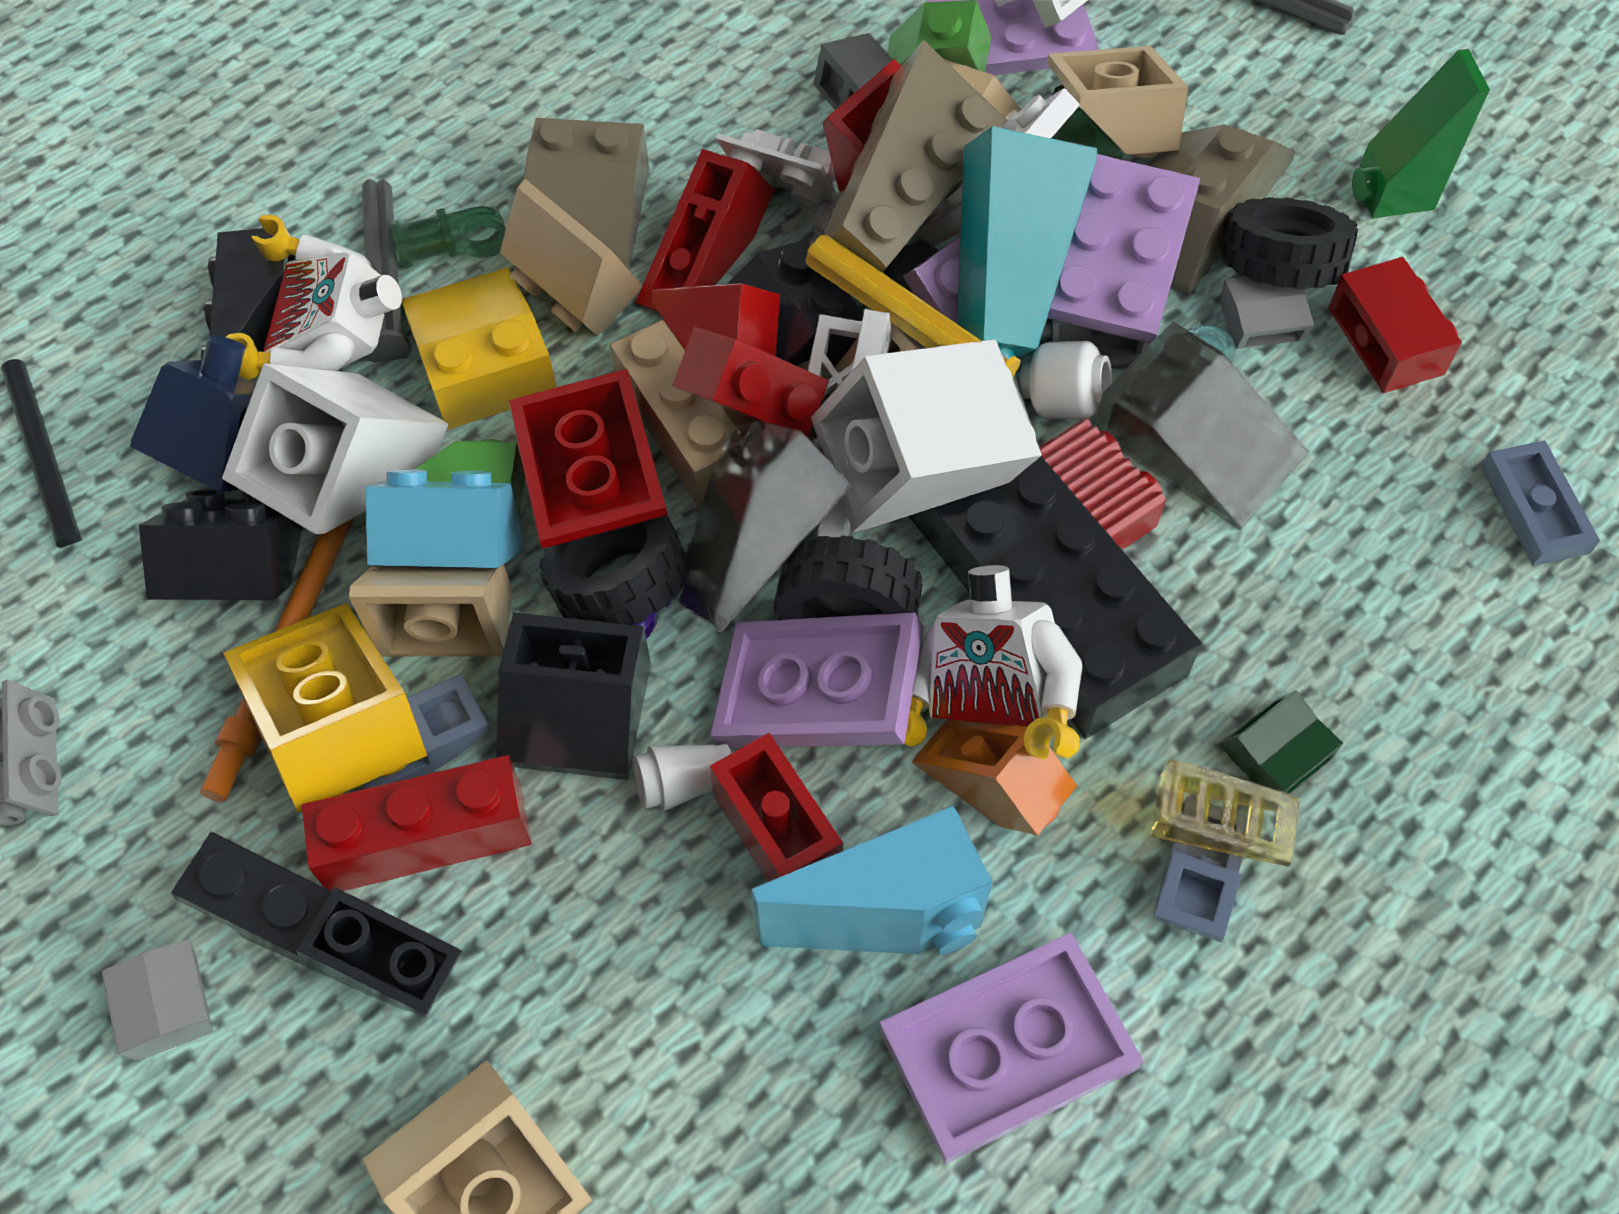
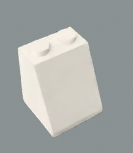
M996 339L865 356L811 417L852 532L867 530L1007 484L1042 456L1034 429L1028 422L1014 387L1011 372L1004 362Z
M264 363L222 479L315 534H325L366 511L365 486L387 481V471L414 470L435 456L449 423L357 373Z

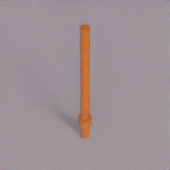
M354 518L325 534H319L274 632L310 617ZM244 698L235 716L227 717L219 732L215 744L220 749L200 790L201 795L216 802H226L246 756H254L262 739Z

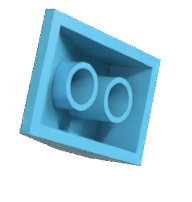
M951 806L751 889L756 932L761 945L766 947L920 954L936 947L939 955H946L964 948L976 939L975 930L982 925L992 880L954 806Z

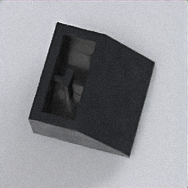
M214 489L190 491L186 493L184 501L163 505L161 507L162 513L139 524L147 600H275L291 587L303 526L247 494V499H225V492H218Z
M513 612L499 668L496 758L509 755L513 767L628 780L651 666L644 626Z

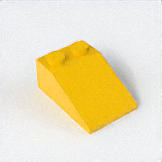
M508 267L402 299V305L443 421L449 423L447 430L511 410L510 399L557 387L550 356L533 313L516 281L509 276L511 271Z
M347 603L223 652L297 813L302 812L301 804L342 795L378 777L395 774L406 765L428 756L404 690Z

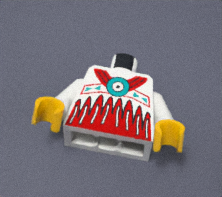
M268 214L261 216L258 219L264 231L273 237L269 239H262L258 236L251 237L260 253L270 261L283 260L290 254L295 255L296 260L286 263L264 351L258 352L253 340L244 333H233L226 336V338L238 341L246 347L239 376L246 380L257 377L264 363L338 371L343 366L372 353L378 345L384 314L396 310L401 305L402 294L398 283L391 276L380 275L371 267L370 261L360 253L303 234L301 239L292 237L279 217Z
M990 565L969 570L971 600L962 601L938 614L920 647L904 745L914 747L923 742L926 737L927 727L925 720L920 716L922 708H929L930 718L1026 726L1027 729L1024 735L1025 749L1030 755L1042 760L1048 758L1050 753L1049 743L1055 735L1053 743L1054 754L1065 759L1072 757L1078 751L1080 741L1076 731L1067 726V720L1075 717L1082 673L1080 657L1060 627L1055 624L1052 610L1044 602L1012 601L1008 567Z

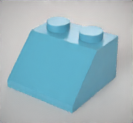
M425 470L387 471V481L365 486L367 565L499 568L523 551L524 544L511 483H491V472L487 471L451 472L452 482L427 481V471Z

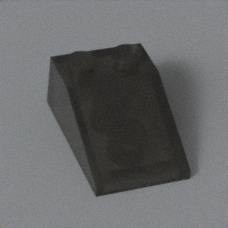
M1174 321L1102 393L1094 425L1097 426L1098 431L1104 430L1110 433L1116 439L1124 454L1240 531L1309 453L1307 448L1222 351Z
M754 420L752 424L745 423L727 438L722 447L725 454L713 467L687 553L689 564H686L688 574L686 580H683L680 584L681 589L674 597V600L684 609L721 633L852 486L848 479L799 430L759 420Z

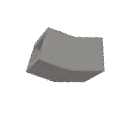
M1249 277L1224 280L1220 304L1236 349L1306 340L1314 327V322L1303 289L1276 287L1272 284L1253 281Z
M190 939L140 953L101 971L119 1055L140 1061L214 1032L196 953Z

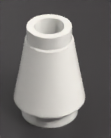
M726 743L716 746L713 744L648 746L646 754L633 756L634 780L642 807L647 809L659 806L660 811L664 812L712 791L713 786L709 766L730 755L731 750Z

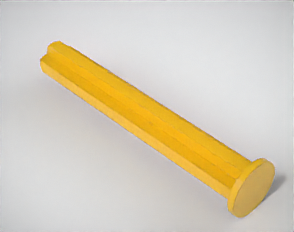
M828 235L819 236L810 245L805 260L810 268L869 309L889 313L891 324L924 347L932 348L981 341ZM1002 355L1013 378L1019 367L1020 359L1016 356L1007 359Z

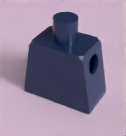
M208 336L202 360L169 361L165 363L159 371L132 436L130 447L218 492L238 490L239 488L222 479L256 386L255 383L239 376L246 349L245 345L226 337Z

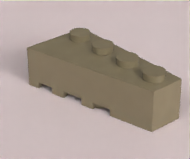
M924 40L894 74L887 89L889 92L884 104L878 110L870 129L872 131L865 147L858 155L851 170L853 174L845 192L840 196L823 234L828 235L880 272L891 263L963 175L964 146L990 127L1001 128L1007 121L1001 113Z

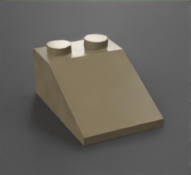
M536 118L526 156L524 179L528 180L611 249L630 271L649 173L644 124Z

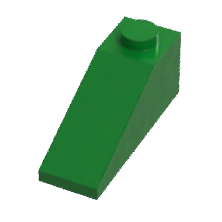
M1469 49L1457 50L1368 143L1359 168H1356L1353 173L1352 190L1357 201H1365L1372 219L1435 210L1490 91Z

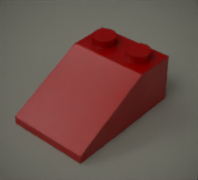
M628 369L509 400L542 549L668 515Z

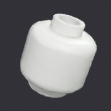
M1089 341L1043 343L1035 350L1031 363L1022 366L1020 373L1022 396L1024 399H1031L1035 412L1044 419L1090 418L1098 411L1100 404H1106L1110 399L1112 369L1109 357L1100 355L1098 348Z

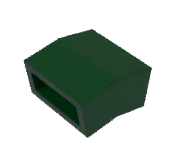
M1296 690L1275 699L1222 741L1220 745L1231 760L1277 805L1332 760L1343 745V742L1317 718Z

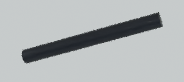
M19 359L8 360L2 364L1 371L56 546L61 549L82 541L81 534L26 365Z

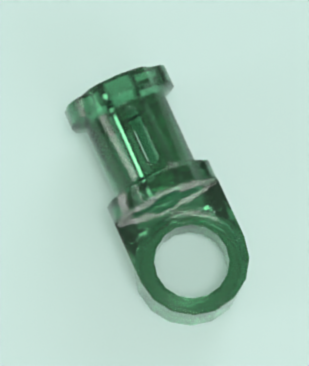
M476 206L448 214L445 208L436 210L435 215L405 223H402L400 220L390 221L393 239L404 269L413 267L415 261L446 253L451 258L464 254L475 258L492 257L500 253L506 231V226L500 212L488 206ZM483 227L495 229L494 234L484 240L476 241L468 238L476 229Z

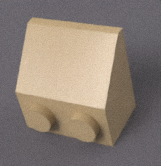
M1152 46L1048 54L1047 64L1060 82L1080 104L1079 106L1126 155L1146 159L1156 157L1159 152L1179 150L1188 86Z
M524 179L516 190L500 253L516 267L509 276L534 298H537L544 291L554 299L556 303L550 311L574 332L577 333L582 325H584L598 336L610 326L643 286L611 249L528 180Z
M504 564L499 568L372 565L350 585L349 599L369 638L382 657H502L509 630L513 590Z
M488 1060L483 1062L362 1159L380 1197L393 1214H577L592 1201L591 1197Z

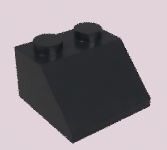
M807 239L757 253L727 283H742L780 294L776 357L795 366L811 358L820 315L862 322L864 315L863 311L848 293L806 264L807 251L811 245ZM830 334L826 356L834 368L857 338Z

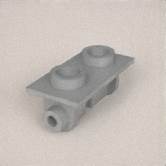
M8 679L2 682V697H0V762H3L0 765V825L6 826L22 823L25 820V810L28 809L48 816L58 815V787L61 783L56 748V729L59 726L60 719L55 707V698Z

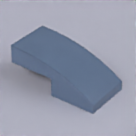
M462 673L407 697L428 756L406 765L395 774L381 776L363 784L365 789L426 775L456 758L490 731L489 724Z
M1187 796L1162 877L1152 919L1222 942L1242 876L1239 870L1254 818Z

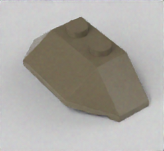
M1223 124L1182 132L1178 151L1159 152L1147 166L1201 178L1170 288L1186 295L1192 292L1223 252L1231 209H1234L1236 204L1244 203L1249 199H1263L1291 164L1295 151L1273 140Z

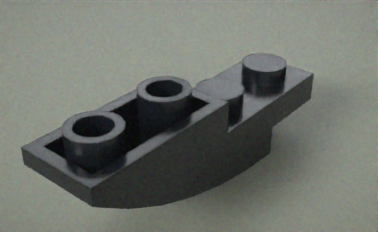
M212 831L171 891L175 900L237 930L242 938L371 997L423 1017L428 1016L462 954L461 949L337 887L330 891Z

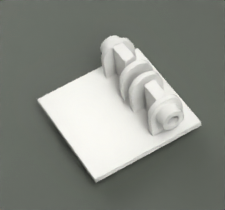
M756 129L753 133L745 132L741 140L717 133L716 140L727 156L748 162L771 186L775 185L791 190L790 196L794 200L812 207H821L823 200L834 204L838 203L839 197L833 187V182H836L828 150L812 146L810 151L808 144L801 143L793 156L795 143L794 140L789 138L784 140L781 136Z

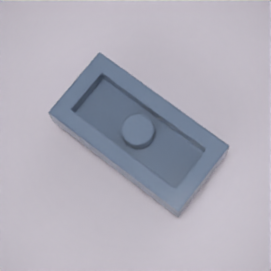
M1546 441L1491 451L1487 454L1481 464V468L1532 566L1591 554L1600 542V539Z

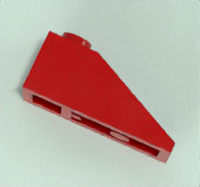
M701 149L642 285L643 287L635 301L636 304L658 312L651 302L652 290L716 285L753 241L775 189L748 162Z

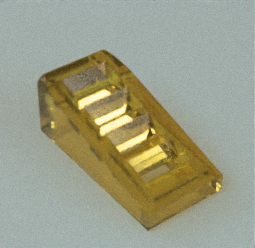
M1168 759L1161 772L1151 837L1289 867L1292 864L1300 798L1199 765ZM1184 792L1196 795L1193 817L1181 813ZM1211 798L1223 800L1220 825L1207 822ZM1238 804L1250 806L1246 834L1234 830ZM1264 810L1278 812L1274 843L1260 839Z

